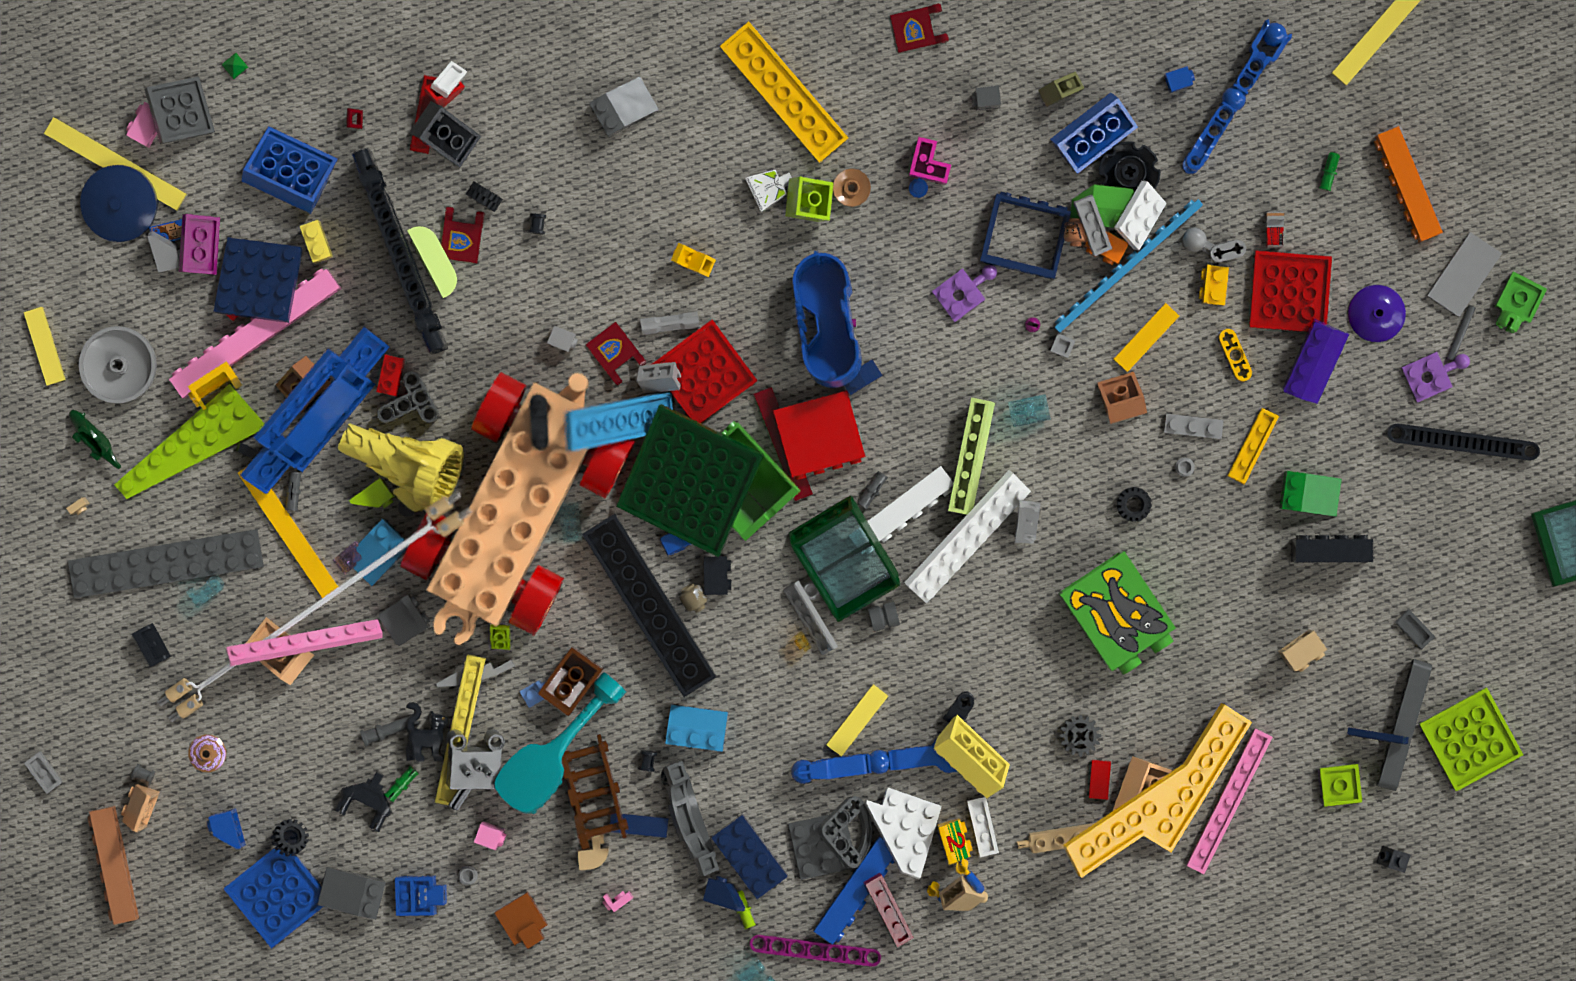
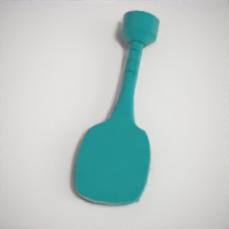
M603 672L594 682L595 697L561 734L544 745L528 744L507 761L495 780V789L501 798L521 813L535 814L537 809L543 807L544 803L557 791V787L562 784V777L564 775L562 757L573 738L603 704H617L626 694V690L607 673Z

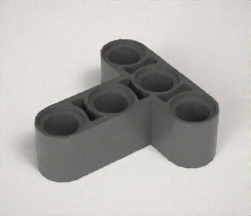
M414 371L407 372L403 377L408 394L382 406L377 413L378 419L383 423H391L415 410L418 411L422 420L427 423H433L439 418L438 409L422 377ZM410 375H416L418 380L415 385H409L408 377ZM419 392L426 394V400L422 403L416 399V395ZM403 400L409 403V408L406 411H401L399 408V404ZM385 409H389L392 413L391 418L388 420L382 417V412ZM428 409H432L435 413L434 418L431 420L425 417V412Z

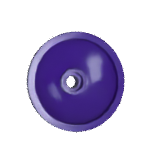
M1371 285L1361 289L1352 298L1348 309V318L1352 329L1359 337L1370 342H1384L1396 336L1402 329L1406 317L1405 305L1399 294L1383 285ZM1378 309L1382 311L1380 317L1376 315V310Z

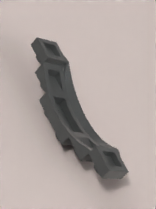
M683 761L663 767L669 784L665 786L671 802L668 808L679 841H684L689 858L695 860L700 877L719 870L715 858L716 854Z

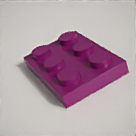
M182 214L179 272L217 275L220 217Z

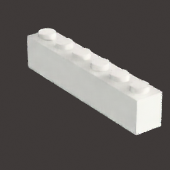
M940 466L867 522L878 540L884 543L892 537V531L895 529L900 531L908 525L906 523L911 517L916 519L923 513L921 510L924 507L928 506L930 508L938 502L937 497L941 494L945 497L952 492L954 483ZM861 527L849 535L857 547L869 541ZM870 546L863 550L862 554L865 552L869 554L874 551V548Z

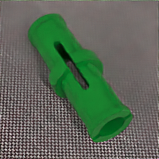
M409 766L400 778L397 777L394 785L384 794L389 798L394 793L390 797V801L394 802L403 790H407L410 782L419 774L415 770L409 775L414 770L412 766Z

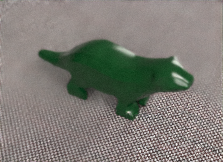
M74 409L71 410L69 417L76 431L72 438L77 443L82 440L91 449L90 455L96 461L103 458L115 468L120 469L121 465L116 460L107 437L86 419L85 413Z

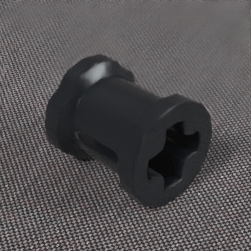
M530 213L531 225L528 233L545 235L544 220L547 215Z
M640 750L642 756L638 770L654 772V759L657 756V752Z

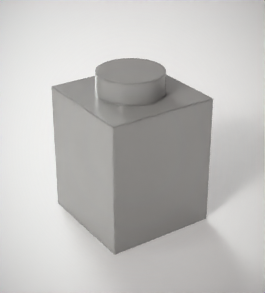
M554 326L547 344L570 352L571 349H575L578 339L575 338L576 334Z

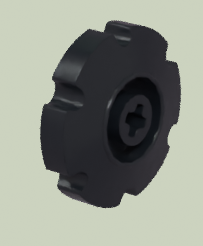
M1133 141L1121 142L1112 147L1113 154L1105 153L1101 159L1098 175L1105 178L1101 185L1130 188L1135 192L1141 181H1148L1154 189H1156L1159 183L1161 170L1156 169L1154 166L1158 159L1154 152L1145 145L1136 148ZM1127 167H1129L1130 170H1134L1132 177H1130L1129 174L1125 175V172L1128 169Z

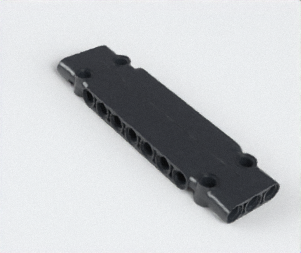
M369 148L358 150L352 153L359 172L358 176L364 190H366L368 200L415 316L414 320L418 331L422 334L430 354L433 355L448 349L443 333L439 331L442 329L437 314H434L432 311L431 300L391 197L385 191L384 187L387 185L382 177L383 174L381 170L378 171L375 157ZM382 194L381 200L377 201V197ZM389 212V217L384 219V215ZM396 230V235L391 237L392 231ZM403 248V253L398 256V250ZM410 266V271L405 274V268ZM414 284H417V289L414 292H412V286ZM421 302H424V307L421 310H419V304Z

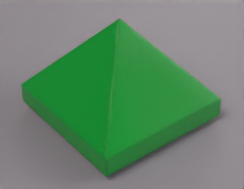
M237 53L221 64L233 79L248 68Z

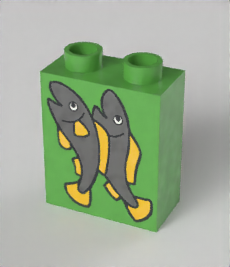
M1120 551L1058 593L1103 662L1111 671L1118 668L1122 675L1142 663L1137 654L1149 646L1154 653H1157L1174 641L1169 633L1176 629V627L1125 551Z

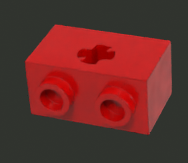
M385 354L376 392L398 396L406 359Z

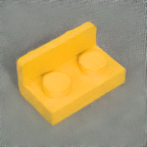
M1207 264L1205 268H1202L1201 280H1204V285L1199 290V299H1202V303L1225 306L1229 267Z

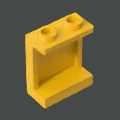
M225 361L187 386L191 391L188 395L197 408L201 406L205 410L206 407L201 400L228 381L232 383L235 389L241 387L242 384L228 362Z

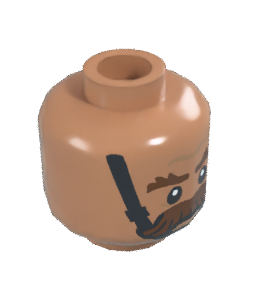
M1076 218L1070 219L1064 226V240L1070 242V246L1082 247V243L1087 242L1080 219Z

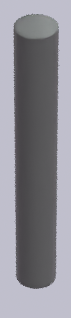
M1471 305L1467 308L1447 356V359L1452 361L1455 360L1476 309Z

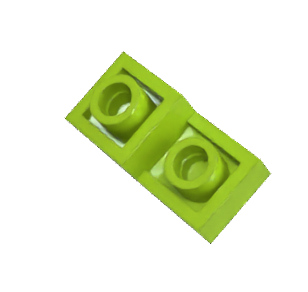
M490 624L491 649L510 650V625L495 626Z

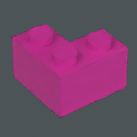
M918 137L909 176L946 185L951 164L933 160L937 141Z

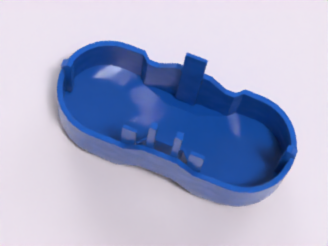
M814 251V254L807 256L797 265L793 274L798 329L803 360L810 376L822 386L836 388L850 383L858 375L862 364L861 348L855 339L849 300L853 293L847 269L841 260L831 254ZM803 309L816 318L818 333L809 344H807V338L804 332H807V327L803 319H806Z

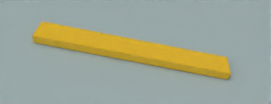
M246 467L238 472L239 476L246 469ZM240 476L321 597H325L338 588V585L292 517L285 510V507L272 488L265 494Z

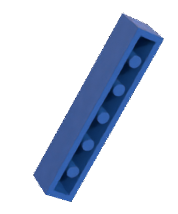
M878 836L862 863L855 869L814 928L816 934L832 945L835 941L838 943L844 935L843 929L846 925L850 927L855 919L854 913L857 910L861 911L866 904L864 899L869 893L863 882L878 873L882 874L884 878L888 872L886 867L889 863L893 864L895 862L881 836Z

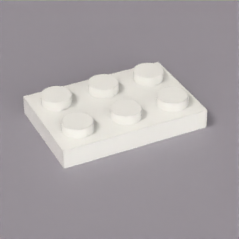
M1141 181L1114 228L1133 249L1140 250L1167 203L1148 181Z

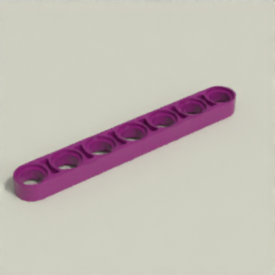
M761 934L754 935L750 940L751 949L758 953L870 967L877 966L881 961L879 951L873 948L841 944L832 945L825 942ZM761 938L764 941L763 947L755 948L753 940ZM776 940L781 941L783 944V948L779 951H775L772 948V943ZM793 943L801 944L802 950L799 953L791 951ZM813 945H818L821 948V952L817 956L810 953V948ZM833 947L838 948L840 951V955L837 958H832L829 955V950ZM856 950L859 953L858 959L850 960L848 958L849 951ZM871 952L878 955V960L874 963L867 960V955Z

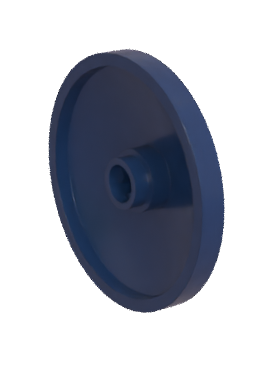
M112 165L96 171L87 180L81 193L80 208L86 224L96 235L108 241L125 242L138 238L149 229L157 214L158 201L152 183L142 172L130 166Z

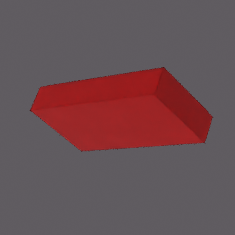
M1092 760L1088 798L1108 800L1111 761Z

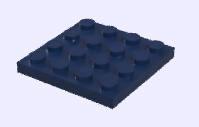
M228 237L213 311L218 314L289 323L303 248Z

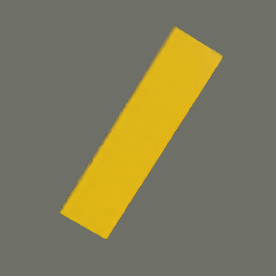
M1165 303L1113 360L1128 372L1176 321L1179 315Z
M1261 408L1227 475L1228 477L1245 485L1279 418L1278 415Z

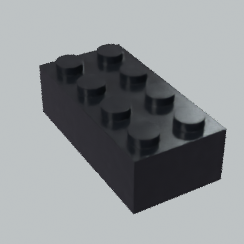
M1296 535V539H1291V562H1373V539H1368V535H1353V539H1349V535H1334V539H1329V535H1315V539H1310V535Z

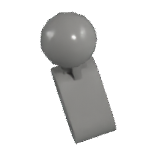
M1197 227L1188 229L1182 238L1184 247L1192 252L1202 250L1215 262L1238 258L1246 252V245L1243 241L1230 240L1214 245L1207 241L1205 232ZM1235 243L1241 246L1238 253L1236 251H1227L1220 254V258L1214 256L1216 249L1220 251L1230 250L1235 247Z

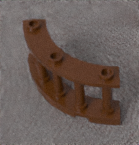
M601 734L597 735L598 745L572 752L568 750L565 751L562 757L564 779L568 778L566 780L567 791L571 806L574 809L576 831L582 850L589 848L588 840H591V837L620 830L624 839L627 838L625 830L629 829L626 818L623 819L617 793H620L619 784L613 780L606 752H609L606 740H602ZM601 752L604 765L575 772V770L571 771L569 762H572V759ZM604 772L607 773L610 786L584 793L577 792L575 782H578V779ZM612 793L615 806L590 813L582 812L580 803H583L584 800ZM617 814V823L591 830L585 827V824L590 820Z

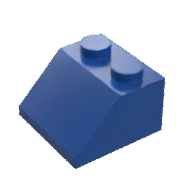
M236 808L215 813L208 817L207 827L209 832L213 833V836L236 849L246 845Z

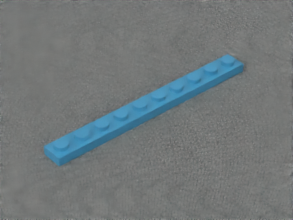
M1198 199L1195 202L1191 200L1184 206L1185 211L1181 215L1177 212L1169 219L1170 225L1160 227L1155 232L1157 236L1152 241L1148 238L1142 245L1143 249L1138 253L1132 252L1126 258L1128 262L1125 265L1119 264L1112 270L1114 274L1109 279L1105 276L1098 283L1100 286L1095 291L1091 289L1083 296L1085 300L1081 304L1076 302L1069 308L1070 314L1066 317L1064 315L1060 316L1055 321L1057 325L1054 329L1058 333L1064 330L1203 206L1201 201Z

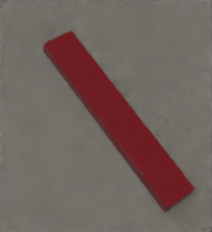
M770 387L755 393L754 396L783 471L789 477L791 473L777 423L772 416V411L780 409L773 389ZM795 477L790 478L801 490L794 496L795 501L813 495L807 477L795 480Z

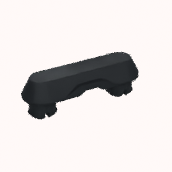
M534 394L529 400L531 442L535 449L544 450L549 445L547 401L543 395Z

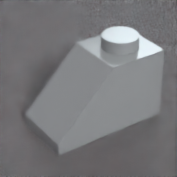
M154 231L149 232L148 240L158 272L179 268L180 250H178L177 244Z

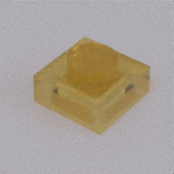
M803 631L795 635L796 639L794 642L799 650L803 649L806 652L812 648Z

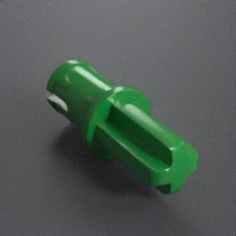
M1329 153L1325 169H1322L1324 173L1319 189L1331 191L1334 176L1337 175L1336 169L1340 159L1339 154Z

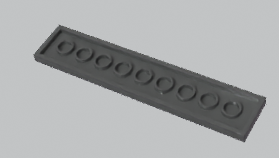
M258 529L68 560L74 598L264 567Z

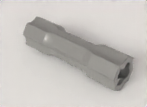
M697 311L640 319L642 335L700 328Z

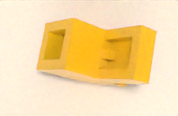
M678 243L671 261L709 277L716 259Z

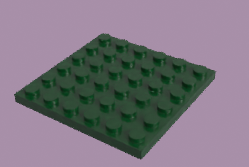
M660 404L616 507L719 557L764 454Z

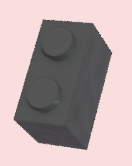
M999 85L976 88L971 95L972 107L976 106V111L1000 108Z

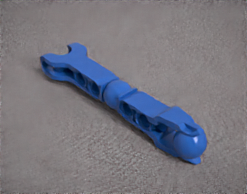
M1269 19L1264 21L1261 30L1249 47L1251 54L1234 84L1223 92L1220 107L1215 111L1183 160L1182 169L1185 173L1195 174L1204 165L1232 120L1233 115L1245 105L1248 91L1253 87L1266 65H1271L1278 59L1284 47L1292 38V34H1287L1286 29L1281 24H1270ZM1262 37L1267 45L1278 47L1272 57H1267L1264 52H1259L1257 45ZM1250 63H1257L1259 70L1252 71ZM1240 79H1246L1249 83V86L1245 88L1240 85ZM1226 111L1228 119H1221L1219 112ZM1209 127L1217 128L1218 135H1211ZM1191 159L1195 160L1197 165H1193Z
M936 738L934 743L928 746L889 750L887 752L876 750L870 755L869 753L825 758L814 762L799 760L793 764L791 775L796 782L806 784L813 779H832L872 772L883 774L888 770L933 765L946 773L958 771L952 768L942 756L937 754L934 749Z

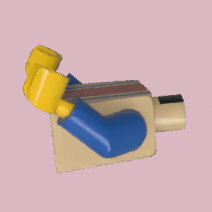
M962 859L961 865L958 862L956 865L957 873L964 874L965 876H960L941 892H939V883L935 881L928 886V895L931 897L937 896V900L942 903L943 910L969 911L979 903H986L988 900V894L984 892L982 882L972 871L969 872L967 869L968 861L966 859Z

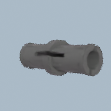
M289 471L285 510L298 511L299 494H301L299 489L302 473Z
M877 471L873 480L865 487L867 489L857 503L868 509L875 496L879 495V490L888 477Z

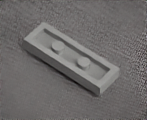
M1093 195L1075 201L1074 205L1093 256L1111 250L1112 247Z
M1166 414L1164 433L1222 439L1224 420Z

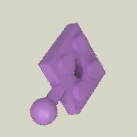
M986 265L982 269V274L974 280H971L964 269H961L932 292L954 322H956L985 300L977 286L986 279H994L997 276V269L993 265ZM956 290H962L964 292V299L956 301L953 298V293Z
M1435 352L1401 368L1418 403L1453 387L1447 372L1456 368H1467L1470 364V359L1466 354H1459L1456 356L1455 361L1443 366L1438 353ZM1426 371L1432 374V380L1429 383L1423 382L1421 378L1422 374Z

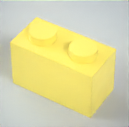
M319 220L300 226L313 263L316 264L333 258Z

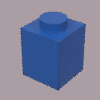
M1188 66L1164 74L1170 93L1191 87L1193 81H1195L1193 71L1189 70Z

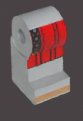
M1266 212L1267 248H1282L1284 212Z

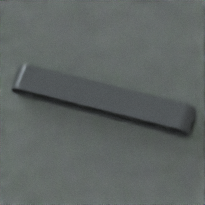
M1416 659L1411 661L1412 668L1408 671L1406 689H1403L1400 699L1402 701L1401 706L1398 707L1395 716L1397 720L1391 730V734L1409 737L1407 745L1392 742L1387 744L1384 755L1386 758L1382 762L1379 772L1381 774L1380 779L1376 783V786L1396 791L1399 785L1432 670V664Z

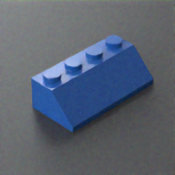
M1109 93L1050 140L1062 157L1078 174L1137 129L1138 126L1119 98Z

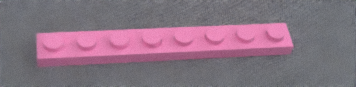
M378 619L230 646L226 647L230 666L380 639L382 638V630Z
M1254 728L1186 864L1188 867L1205 874L1273 738L1272 736Z

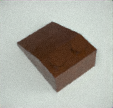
M572 646L541 688L538 695L567 716H570L604 668Z

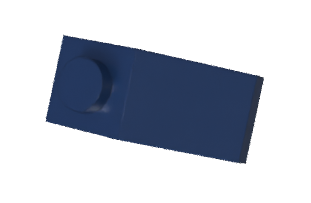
M872 359L862 365L858 375L850 383L844 385V387L851 396L883 375Z
M721 876L708 879L703 901L734 911H745V906L733 883L727 882V878Z

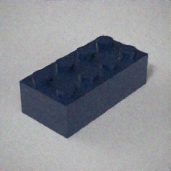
M743 813L711 836L712 840L756 899H759L788 877L786 871Z

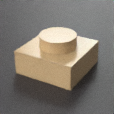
M82 497L66 509L70 515L75 513L80 515L87 510L86 506L89 502L85 497Z

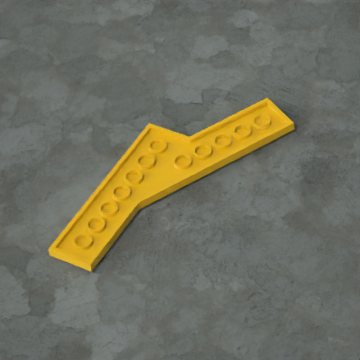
M1221 703L1181 766L1063 844L1078 876L1082 878L1143 836L1172 852L1252 722Z

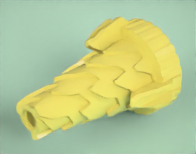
M349 423L341 437L340 443H338L339 451L366 463V467L373 469L379 475L399 486V488L393 490V494L414 512L426 510L427 507L443 496L449 498L457 485L463 466V447L444 438L436 441H418L410 437L402 438L388 433L384 434L372 428L366 430Z

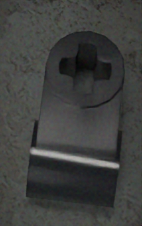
M968 691L960 693L953 705L949 707V711L944 715L943 719L950 723L954 716L958 715L965 722L974 706V696ZM969 697L970 704L962 705V698L966 699Z

